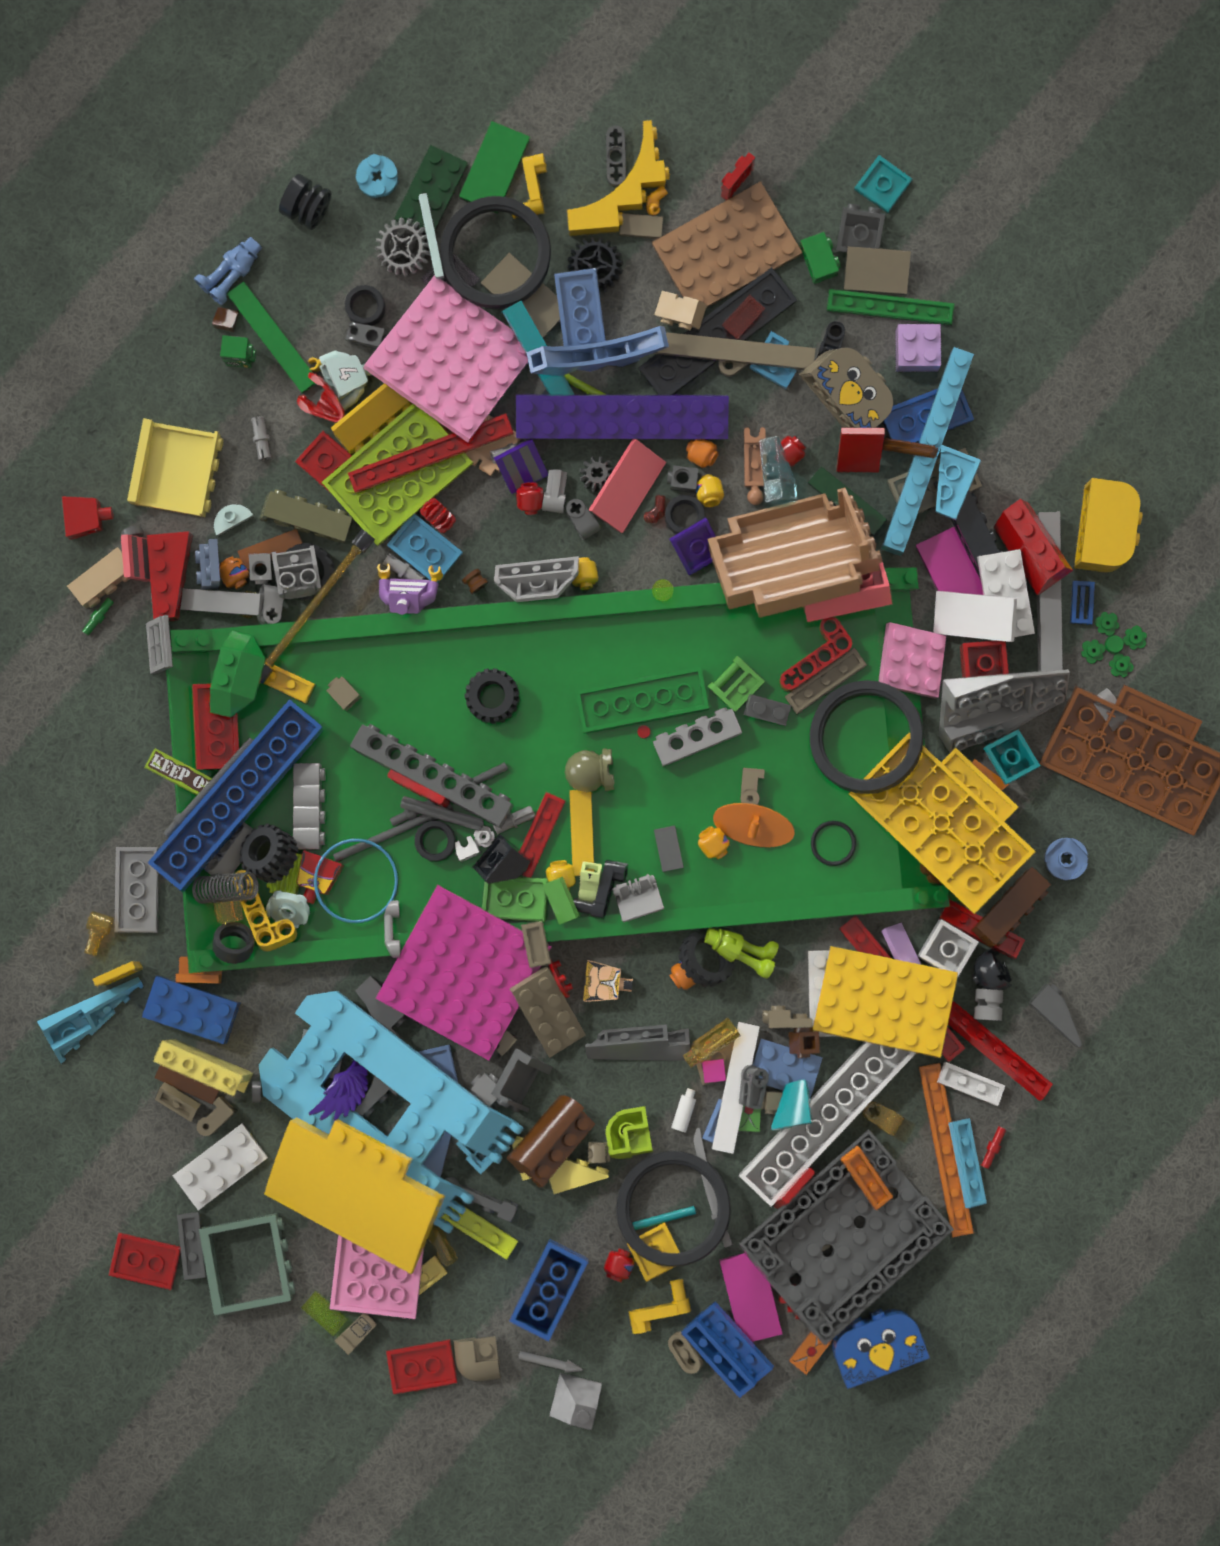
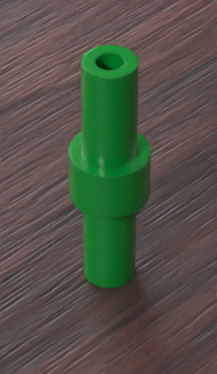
M107 597L99 609H95L91 614L92 618L83 628L82 632L89 636L97 624H101L105 619L104 615L114 602Z

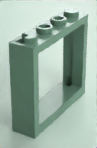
M278 1213L199 1229L214 1315L287 1302L293 1299V1295L296 1294L294 1281L290 1282L289 1273H292V1265L290 1260H286L285 1252L288 1251V1243L282 1237L281 1230H284V1223L282 1217L279 1218ZM270 1222L283 1295L225 1306L212 1233Z

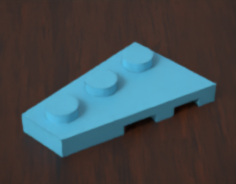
M941 445L936 513L954 520L957 519L980 466V459Z

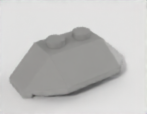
M579 556L496 565L494 582L515 602L558 598L579 573Z

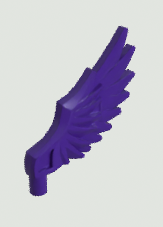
M353 1059L351 1066L346 1071L334 1075L331 1085L323 1092L326 1096L308 1114L311 1116L324 1111L319 1118L322 1121L335 1111L333 1120L336 1121L342 1113L343 1117H347L349 1110L354 1112L356 1104L358 1106L362 1104L361 1099L365 1098V1092L368 1090L367 1069Z

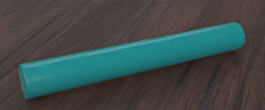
M694 1206L635 1221L632 1224L635 1230L691 1216L696 1214Z

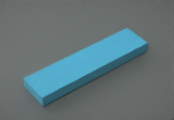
M970 1118L950 1122V1134L965 1208L987 1204Z

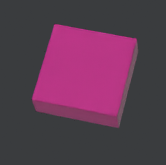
M724 1059L702 1061L704 1083L726 1081Z

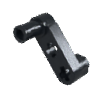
M606 860L595 900L590 902L575 898L574 904L577 911L589 914L593 918L604 920L614 882H625L628 874V864Z

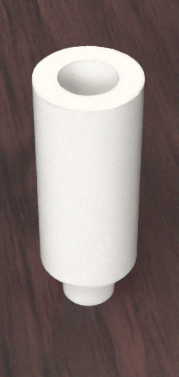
M687 1088L685 1096L681 1095L671 1128L682 1132L687 1131L696 1099L693 1098L695 1090Z

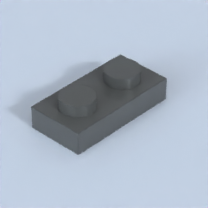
M749 694L744 715L786 726L791 705Z

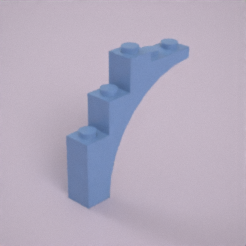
M658 326L630 336L598 343L561 347L542 346L526 352L531 373L563 376L576 370L594 371L608 365L623 367L639 361L641 357L668 348L669 345L665 327Z

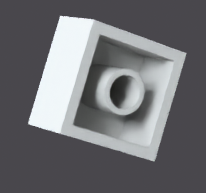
M941 919L936 923L917 957L935 968L958 972L959 976L977 946L978 941Z

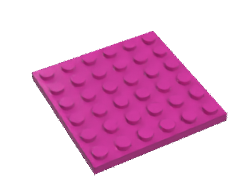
M437 885L376 999L489 1061L519 1007L510 988L536 973L541 966L529 967L522 930Z

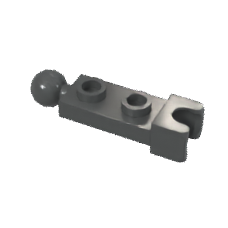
M447 1177L445 1179L470 1193L474 1197L472 1205L474 1202L482 1205L481 1208L490 1213L496 1211L498 1212L497 1217L512 1222L519 1206L518 1203L506 1198L504 1201H501L464 1184L462 1186L455 1177Z

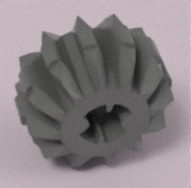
M600 456L598 462H595L594 457H591L592 464H589L587 461L583 462L586 468H580V473L583 474L580 477V481H587L584 484L585 489L592 485V492L596 491V487H599L601 491L614 470V467L608 468L610 465L609 460L603 464V457ZM593 471H601V478L598 476L593 478Z

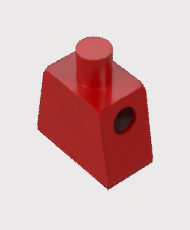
M62 497L65 534L70 540L103 531L102 521L113 520L114 518L112 507L101 508L100 501L96 498Z

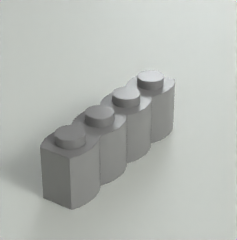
M320 763L294 764L293 838L297 842L296 847L298 850H321L322 845H325V832H322L321 827L322 824H325L326 819L325 811H322V802H325L326 799L325 790H322V781L326 779V771Z

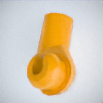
M660 186L647 196L646 210L649 215H657L660 212L659 201L668 194L663 186Z

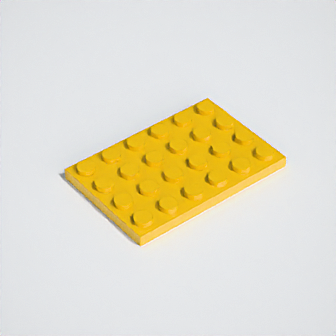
M830 946L813 1031L941 1058L958 972Z

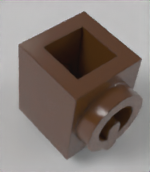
M795 1027L794 1032H789V1053L797 1054V1058H810V1054L820 1053L819 1031H813V1027Z

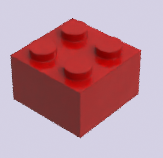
M1006 641L963 643L960 646L962 678L1009 674Z

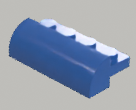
M716 1301L707 1309L701 1311L681 1332L739 1398L753 1388L774 1367Z

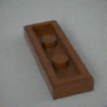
M161 1064L154 1077L212 1105L220 1091Z

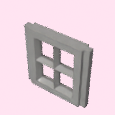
M163 615L146 623L150 674L160 673L173 667L168 615Z

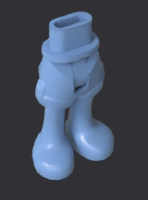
M249 237L245 243L241 242L240 245L224 254V261L214 273L208 277L199 274L194 278V281L202 290L210 294L217 303L223 305L227 301L226 294L229 288L240 276L244 277L248 274L254 260L258 258L257 253L262 247ZM229 270H232L227 278L218 287H215L218 281Z

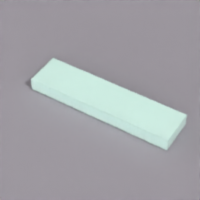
M427 193L420 194L419 201L435 278L445 280Z

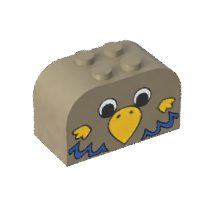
M840 348L826 351L799 374L842 428H876L888 417L892 410L893 397L889 388L885 385L884 377L871 368L873 365L867 357H863L854 349Z

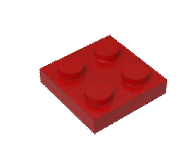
M750 152L745 157L741 156L735 164V170L732 173L728 172L722 179L721 197L726 201L733 196L754 170L755 156Z

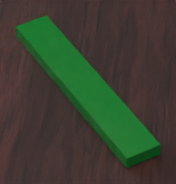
M242 282L227 293L228 297L301 393H305L316 385V383L308 378L309 372H312L247 285Z
M829 289L827 311L952 325L954 303Z

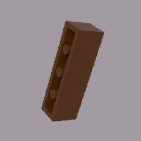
M1033 867L1029 868L971 931L989 948L994 945L999 947L1007 939L1005 934L1009 930L1014 931L1020 925L1019 919L1023 914L1027 916L1035 908L1033 906L1034 902L1037 899L1041 901L1048 894L1046 889L1051 884Z

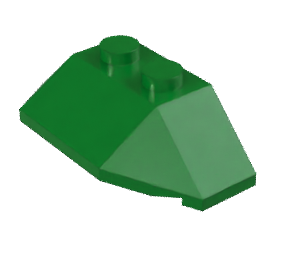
M232 631L222 645L210 687V713L232 718L236 713L255 701L266 658L253 635Z

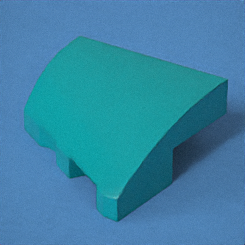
M799 1080L785 1085L771 1126L772 1131L812 1124L810 1095L806 1080Z

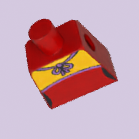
M303 850L297 885L306 888L303 896L306 897L307 902L314 904L317 897L314 889V874L322 856ZM324 858L317 876L319 893L329 894L344 868L343 864Z

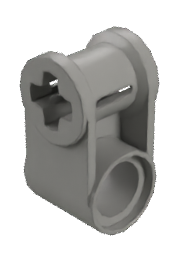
M262 584L259 594L263 595L262 616H257V620L261 625L277 623L281 619L284 598H279L278 587Z

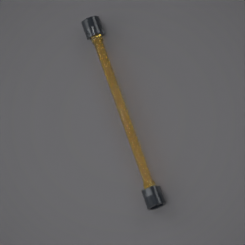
M361 529L352 541L354 545L351 547V552L344 558L343 563H340L341 565L330 576L331 578L320 589L321 591L310 602L311 604L302 612L296 623L292 625L289 632L285 634L286 636L282 638L279 645L275 647L276 649L266 659L260 683L264 684L273 672L271 668L274 666L275 659H278L277 657L284 651L285 646H288L287 644L298 633L297 631L301 629L304 622L306 623L307 618L313 614L314 609L316 610L317 605L323 601L324 597L328 594L327 592L333 588L334 584L340 579L339 577L350 566L349 564L362 551L365 553L375 539L366 531Z

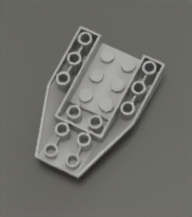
M1069 670L944 679L939 724L940 739L949 753H951L955 748L961 751L967 747L1008 734L1066 701L1070 676Z

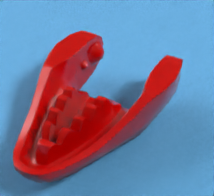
M309 372L308 378L317 385L322 386L324 391L317 405L304 395L298 396V406L308 414L332 422H338L344 417L345 413L335 392L321 376Z

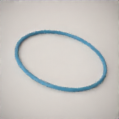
M348 839L333 845L319 860L314 874V889L321 906L334 918L347 923H363L380 916L385 912L388 904L393 901L398 886L396 866L390 855L378 844L365 839ZM349 842H363L375 846L386 855L394 871L395 885L389 902L380 912L362 920L345 919L331 912L320 898L317 887L318 871L324 858L336 847Z

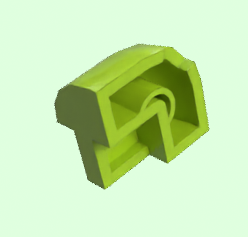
M645 1106L619 1111L609 1120L606 1126V1138L611 1158L626 1159L632 1158V1155L653 1152Z

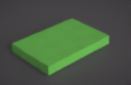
M518 877V879L490 884L485 882L482 909L502 920L546 922L548 897L542 885L547 883L548 879Z

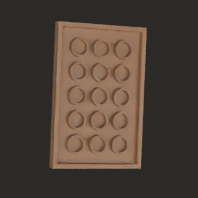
M761 181L652 242L653 248L683 298L685 296L700 300L707 305L706 308L747 286L771 267L775 270L802 255L801 249Z

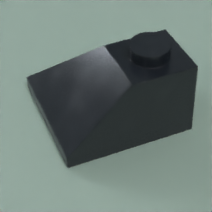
M499 834L474 864L473 868L485 882L490 884L518 879L521 874L526 872L531 861Z

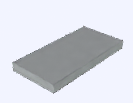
M116 847L114 932L158 933L159 873L147 862L160 847Z

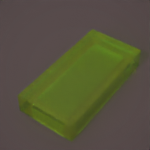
M317 1291L301 1307L332 1336L348 1320L339 1310L330 1309V1302Z

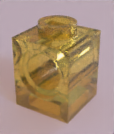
M240 901L213 903L218 923L227 924L244 919Z

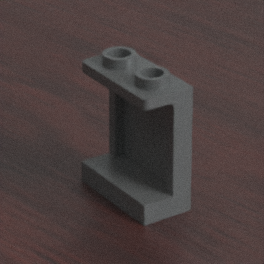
M516 1048L491 1094L498 1098L497 1103L506 1108L509 1107L518 1113L520 1110L528 1112L529 1108L524 1106L522 1101L539 1071L549 1075L553 1067Z

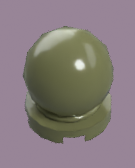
M604 748L600 755L589 750H583L572 755L565 766V776L569 785L577 791L586 793L596 791L601 785L605 786V791L614 790V775L609 773V765L613 764L612 749Z

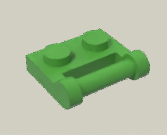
M736 656L730 667L714 683L711 682L707 687L736 713L748 700L749 694L753 695L765 681L740 657ZM739 668L742 669L744 673L724 693L720 688Z

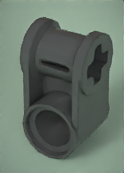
M573 499L568 502L566 513L583 541L601 530L600 525L581 500ZM573 505H575V507H581L579 509V514H577L576 512L571 513Z

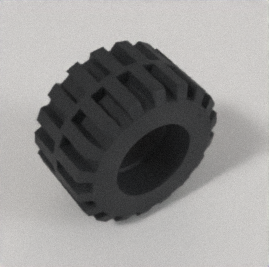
M495 668L493 670L484 669L483 672H477L474 678L471 677L469 685H466L465 688L466 705L470 712L484 723L496 724L497 722H505L507 718L510 719L513 712H516L517 705L520 702L519 689L513 678L506 672ZM497 684L503 688L505 699L499 707L489 709L481 703L480 694L486 686Z
M265 824V826H258V829L254 828L251 834L245 837L246 840L241 845L242 850L239 853L241 858L239 860L246 872L253 873L256 878L263 882L276 883V880L281 881L283 876H287L290 869L294 868V862L298 858L296 856L298 848L296 847V840L290 834L274 825Z

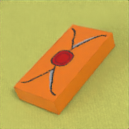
M810 1332L789 1359V1362L807 1375L833 1340L824 1345Z

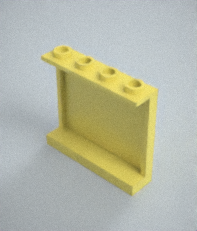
M143 418L127 501L133 505L205 517L206 512H210L211 509L209 495L215 488L213 474L214 471H218L219 467L217 454L223 447V438H221L219 432L210 433L154 423L150 419Z
M177 1039L162 1041L154 1058V1062L232 1096L235 1095L237 1090L245 1093L253 1075V1072Z

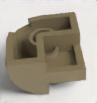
M496 1336L453 1340L456 1365L463 1377L471 1381L501 1379Z

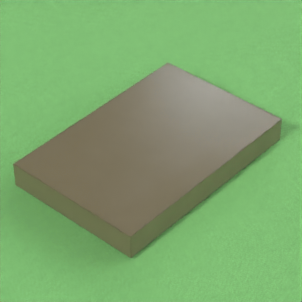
M848 246L844 289L907 294L911 251Z

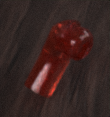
M655 496V507L649 512L644 513V521L646 523L653 524L664 517L666 496Z

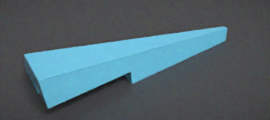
M139 977L37 1021L60 1063L66 1060L64 1056L72 1048L77 1050L80 1047V1040L87 1034L92 1036L115 1014L114 1008L122 1001L127 1003L130 1000L128 995L135 988L144 987Z

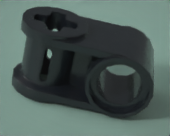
M833 321L828 325L817 358L826 351L842 348L845 326L841 322ZM837 328L841 331V335L833 337L830 334V330Z

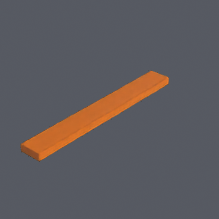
M936 1063L920 1066L919 1072L948 1220L954 1229L951 1235L952 1237L974 1234L969 1208H965L950 1134L949 1123L952 1120L945 1085L937 1083L942 1070L941 1064Z

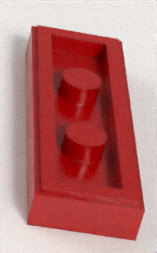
M390 769L387 776L393 782L443 808L448 807L450 801L446 797Z

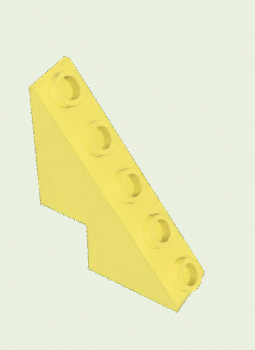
M516 1136L515 1142L512 1144L513 1149L521 1142L522 1137ZM567 1158L549 1180L553 1193L556 1194L609 1178V1170L600 1166L594 1169L588 1166L589 1163L587 1161L577 1158L575 1162ZM521 1173L523 1181L530 1179L525 1173Z

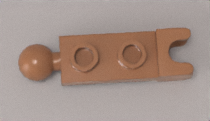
M763 427L756 438L750 435L749 428H744V487H751L747 494V500L752 505L762 503L764 495L759 490V487H766V432Z

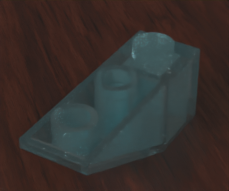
M773 436L759 440L765 502L785 504L797 501L795 478L779 437Z

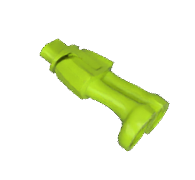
M709 928L705 937V943L712 945V949L716 950L726 960L733 962L737 959L752 967L760 977L765 979L769 978L775 966V962L772 959L778 951V943L770 941L764 947L755 946L744 940L742 935L720 928L718 930ZM744 952H747V953H749V954L755 956V957L758 958V959H755V958H753V957H751V956L745 954Z

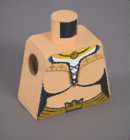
M587 960L583 1001L618 999L619 991L632 992L633 979L620 978L621 969Z

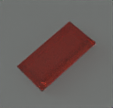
M749 295L722 324V327L738 339L765 308Z

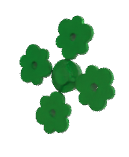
M1103 612L1101 617L1095 619L1094 623L1098 627L1099 633H1105L1109 636L1105 641V646L1099 644L1096 639L1091 642L1085 641L1082 644L1083 651L1081 655L1084 658L1086 657L1088 663L1093 664L1096 660L1100 661L1103 659L1102 654L1106 648L1109 653L1115 654L1113 660L1109 662L1111 674L1113 676L1120 675L1121 677H1126L1127 673L1131 672L1134 666L1130 662L1129 656H1123L1119 652L1122 651L1124 644L1129 646L1131 650L1145 647L1147 634L1142 632L1140 626H1134L1132 629L1125 631L1126 636L1122 640L1121 637L1113 635L1115 629L1119 627V623L1116 622L1117 615L1115 613L1108 614Z

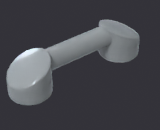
M399 900L391 901L384 913L385 945L393 958L400 957V940H393V918L400 917Z

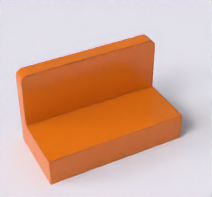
M180 957L179 974H176L175 982L222 983V971L189 973L188 957Z

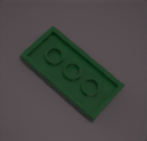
M430 145L394 220L399 222L400 218H404L406 224L408 219H412L413 224L415 222L420 223L419 229L425 228L419 195L427 193L434 231H436L468 166V162Z

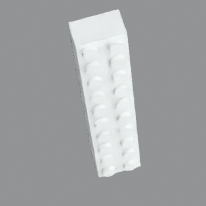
M863 1042L810 1098L812 1124L781 1129L738 1175L762 1199L772 1206L916 1053Z

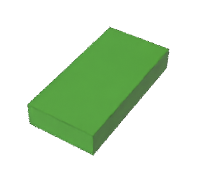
M563 876L542 885L559 925L580 916Z

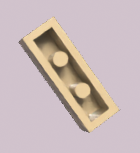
M118 547L67 585L86 609L88 607H95L101 601L100 598L103 595L113 593L117 589L116 585L120 582L130 580L129 578H124L122 550Z

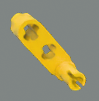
M542 153L522 158L530 198L528 202L523 204L529 207L536 215L544 214L537 175L547 172L545 158Z
M683 1279L670 1281L673 1294L672 1303L629 1311L633 1334L651 1331L650 1320L691 1312L689 1298H686Z

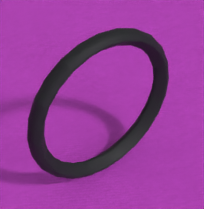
M827 821L819 825L813 832L811 849L814 856L821 863L829 866H839L846 863L853 856L856 849V838L851 828L840 821ZM837 825L843 827L851 837V850L840 861H827L816 850V836L826 826Z

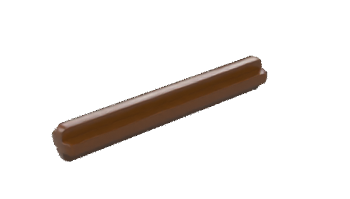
M884 438L882 450L929 458L937 457L939 452L938 448L934 445Z

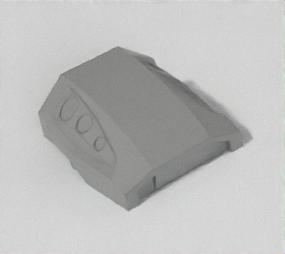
M314 545L307 549L289 552H271L279 598L295 599L312 596L322 591Z

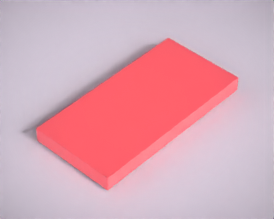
M632 439L589 508V511L618 532L623 533L666 464V461L637 439Z

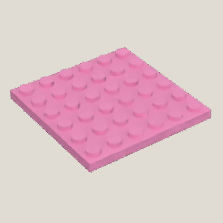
M434 275L364 364L363 368L462 439L469 442L527 365L528 358L512 329L480 306L461 297L449 284L442 279L435 278Z

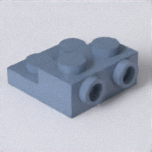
M209 539L208 544H199V551H195V563H200V571L196 572L197 584H201V590H218L220 583L217 539Z

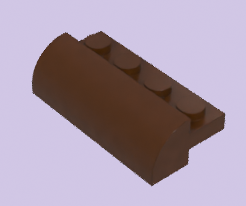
M560 1095L506 1159L520 1173H525L539 1188L544 1187L594 1127L595 1123L582 1111L584 1107L568 1096Z

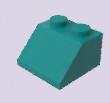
M1019 729L983 748L1005 785L1023 778L1040 767Z

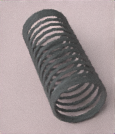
M251 872L208 875L195 879L192 892L195 900L201 904L254 899L258 893L259 885L256 876ZM248 875H249V876L252 878V880H253V892H252V894H251L250 896H249V894H250V892H251V881H250ZM245 876L248 878L250 885L249 893L247 896L245 895L247 893L248 885ZM243 878H244L245 883H246V891H245V894L243 893V891H244V883H243V880H242ZM202 879H203V881H202V884H201V891H202V895H203V897L205 898V900L201 897L200 891H199V884H200V881H201ZM205 880H206V883H205V892H206V895H207L208 899L205 897L204 892H203V883H204ZM218 881L220 884V894L218 892ZM225 881L227 882V893L225 890ZM229 881L231 883V893L229 891ZM233 881H234L235 892H233V885H232V882H233ZM236 881H238V892L236 889ZM197 882H198V894H199L201 900L198 898V896H197V894H196V884H197ZM214 882L216 883V894L214 892ZM221 882H223L224 893H222ZM207 883L209 884V896L206 890Z

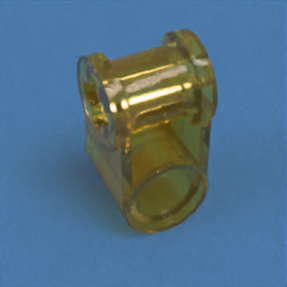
M871 1101L862 1110V1114L867 1120L892 1136H895L905 1119L895 1111L874 1101ZM876 1106L875 1111H877V1114L870 1116L869 1108Z

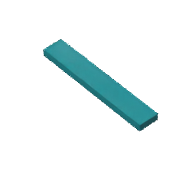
M522 301L502 311L525 353L542 346H547ZM538 374L549 394H574L564 375Z

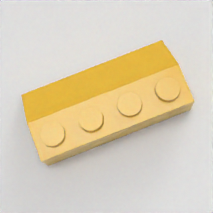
M384 383L333 425L331 429L335 437L352 455L413 403Z

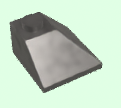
M560 1373L550 1416L567 1424L591 1430L602 1383Z

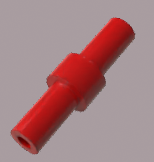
M998 1126L992 1142L989 1141L986 1149L988 1151L981 1166L987 1169L990 1168L995 1154H998L1001 1146L999 1145L1006 1129Z

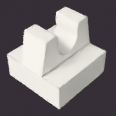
M471 836L466 837L468 841L466 847H462L459 841L455 842L456 854L461 862L481 854L479 847Z

